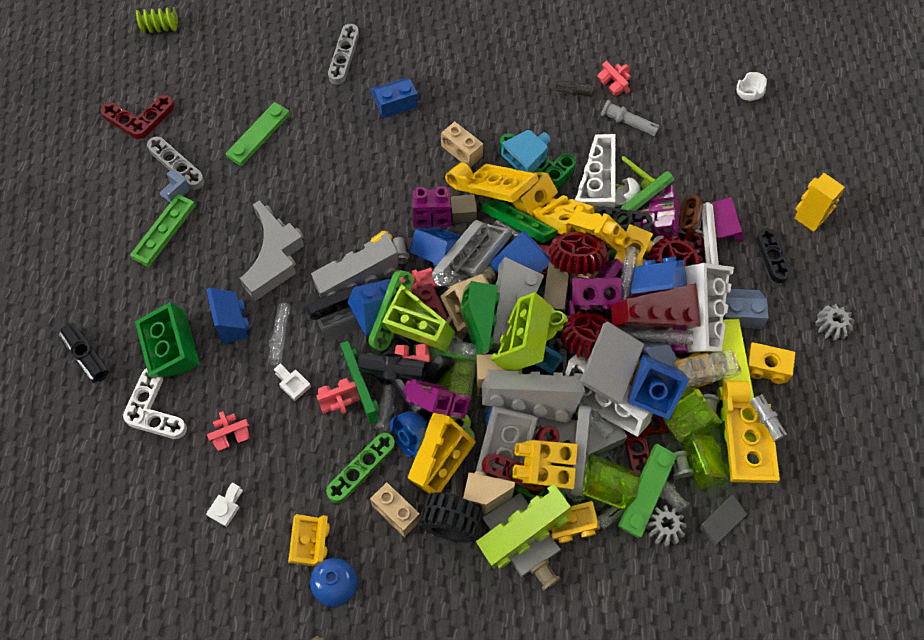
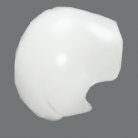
M758 72L747 73L742 81H738L737 94L741 99L750 102L762 98L766 92V77Z
M627 178L622 180L625 185L616 189V207H622L640 192V186L635 179Z

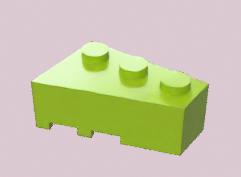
M402 284L382 321L392 333L445 352L455 334V331L443 318L426 306Z
M536 292L518 298L507 322L510 325L506 335H501L499 340L502 343L497 354L493 353L491 358L494 363L506 371H516L543 361L552 306Z

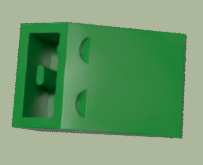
M471 281L463 289L460 311L477 356L486 354L493 347L494 336H491V331L497 321V314H494L495 306H498L500 293L497 292L498 285Z

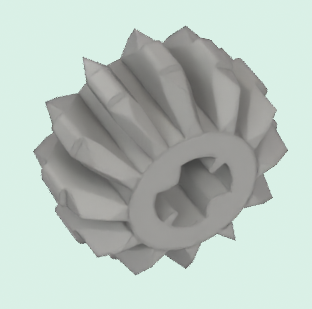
M837 304L832 307L827 305L817 315L815 325L820 327L818 333L825 332V339L831 336L833 341L838 338L841 340L846 338L853 330L852 325L855 320L850 318L852 312L846 313L845 306L839 309Z
M666 505L663 506L662 511L659 508H655L654 514H651L650 522L647 523L646 528L652 530L648 534L650 538L656 535V544L663 540L665 547H668L670 541L676 545L679 542L678 538L684 537L685 533L682 530L686 528V524L680 522L684 516H676V508L669 512ZM662 524H669L670 528H663Z

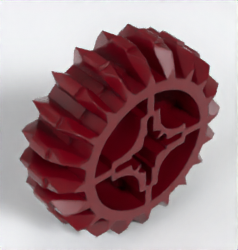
M572 231L570 234L563 233L562 236H556V239H553L550 244V263L554 265V268L560 269V272H567L568 275L571 273L576 274V276L578 274H583L584 276L587 273L594 274L595 271L598 272L604 267L607 259V248L601 238H596L595 235H588L587 232L585 234L580 232L573 233Z
M670 236L667 239L663 237L652 246L648 253L647 261L655 260L656 264L663 263L662 257H676V261L684 260V266L686 267L701 264L703 257L698 256L699 250L693 249L694 244H687V239L681 241L679 236L675 239Z
M588 311L584 314L581 312L571 314L570 317H567L568 322H564L563 330L561 331V342L564 344V348L570 349L571 354L575 353L577 358L584 357L587 360L592 353L603 324L606 322L611 323V319H605L604 315L599 316L596 313L590 314Z

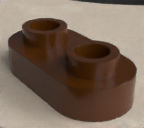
M697 195L686 197L681 204L679 227L685 233H692L700 226L703 202Z

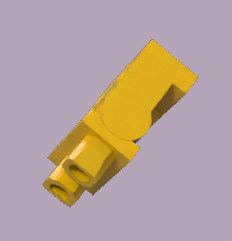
M564 195L558 199L552 198L548 200L547 206L544 208L537 207L533 210L535 219L557 229V233L561 235L563 233L570 234L571 231L578 233L568 223L578 205L584 206L591 214H594V206L573 199L568 200V197Z
M578 205L568 222L577 232L584 234L587 232L588 235H595L596 238H601L602 242L605 243V247L617 252L620 247L627 248L632 240V237L608 214H603V216L599 213L591 214L584 206Z
M537 440L516 443L515 456H523L525 459L524 466L514 465L512 477L523 480L522 483L551 486L554 483L557 488L574 489L576 468L553 466L552 463L576 465L578 444Z

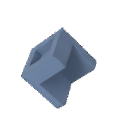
M171 169L167 173L170 183L160 192V195L171 202L177 194L184 196L190 190V187L183 176Z

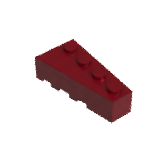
M696 283L626 299L611 305L612 324L616 327L688 330L700 326Z

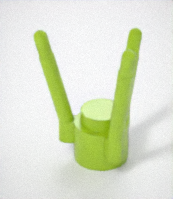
M625 156L622 157V160L644 179L640 185L642 190L655 180ZM615 184V188L623 187V185Z

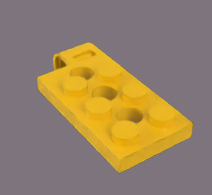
M460 162L445 175L447 183L456 190L508 202L518 200L523 193L531 189L539 181L536 173L491 164L483 165L473 174L471 168L463 162Z
M725 380L722 386V398L731 482L778 483L780 478L776 445L768 429L759 421L761 418L752 404H749L751 395L749 381ZM743 411L751 412L754 419H745L742 414ZM745 433H753L756 441H748L745 438ZM754 454L757 456L758 464L750 463L747 455Z

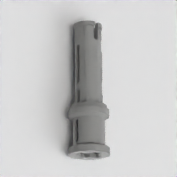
M607 100L601 116H608L616 120V123L623 122L652 136L656 135L660 126L628 112L626 107L612 104L610 100Z

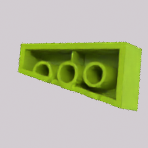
M554 483L547 488L549 490L547 495L544 497L537 495L527 506V510L521 509L513 513L508 518L509 523L507 525L500 523L476 541L493 569L505 567L511 562L509 558L517 553L519 556L524 554L531 548L529 545L534 541H543L550 535L549 531L555 527L560 529L570 522L568 518L571 517V506Z

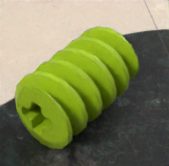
M174 7L172 13L169 8H166L165 13L162 12L161 8H158V14L155 13L154 9H151L149 15L146 9L143 10V15L140 14L139 10H136L138 27L143 34L147 33L148 30L150 33H154L155 29L157 32H162V29L168 32L170 28L172 31L177 30L178 18Z

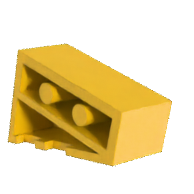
M825 173L818 179L815 177L807 187L809 189L804 193L801 198L802 201L795 208L798 212L794 218L813 232L837 207L835 203L839 202L838 198H840L845 188Z
M433 413L423 442L409 472L408 479L428 494L440 493L476 441L449 416Z

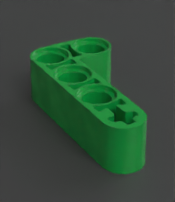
M509 133L502 135L500 138V155L502 143L515 135ZM567 153L559 156L554 162L546 158L534 172L548 173L558 190L573 176L576 159L573 155Z

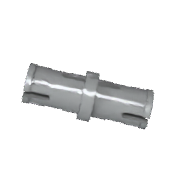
M763 394L750 401L761 418L759 421L768 429L774 442L788 435L777 419V413L772 411Z

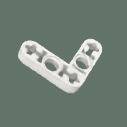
M146 368L142 372L133 391L123 418L133 428L172 439H179L185 435L187 430L184 421L179 417L150 410L163 382V377H157L150 382ZM141 393H149L148 400L144 402L138 401ZM137 412L139 418H134L132 421L130 415H135ZM153 418H160L161 423L155 428L150 427L149 424ZM166 420L170 426L175 427L178 424L180 430H175L173 433L172 429L166 426Z

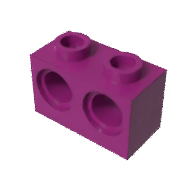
M572 278V304L579 305L580 309H593V305H601V309H611L612 304L622 301V278ZM588 288L590 295L587 299H584L583 292ZM609 288L610 296L606 299L604 291Z

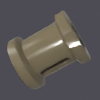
M548 559L539 562L530 570L543 585V591L560 580V577L556 576L548 565Z

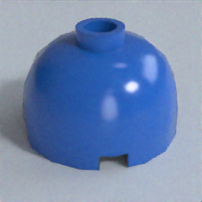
M414 411L399 414L390 421L391 433L395 431L397 437L394 439L395 443L406 456L414 455L413 458L417 455L430 422L429 419Z
M334 557L324 559L312 571L310 578L311 592L315 599L324 606L333 608L343 606L354 596L357 590V574L351 564L343 559Z

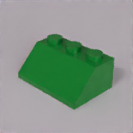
M169 302L135 321L150 378L184 374L200 365L184 309Z

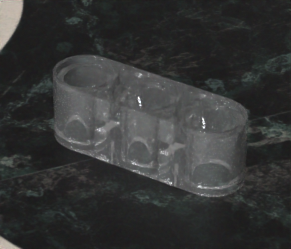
M733 350L684 359L673 365V367L684 371L690 379L686 387L732 378L742 372Z

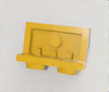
M593 501L571 506V517L568 518L570 522L560 529L557 527L552 529L551 536L553 540L565 543L572 541V536L581 534L582 538L596 535L595 530H600Z
M299 514L294 516L288 563L316 566L318 563L323 562L327 555L325 537L328 536L330 528L329 523H327L328 516L322 515L319 518Z

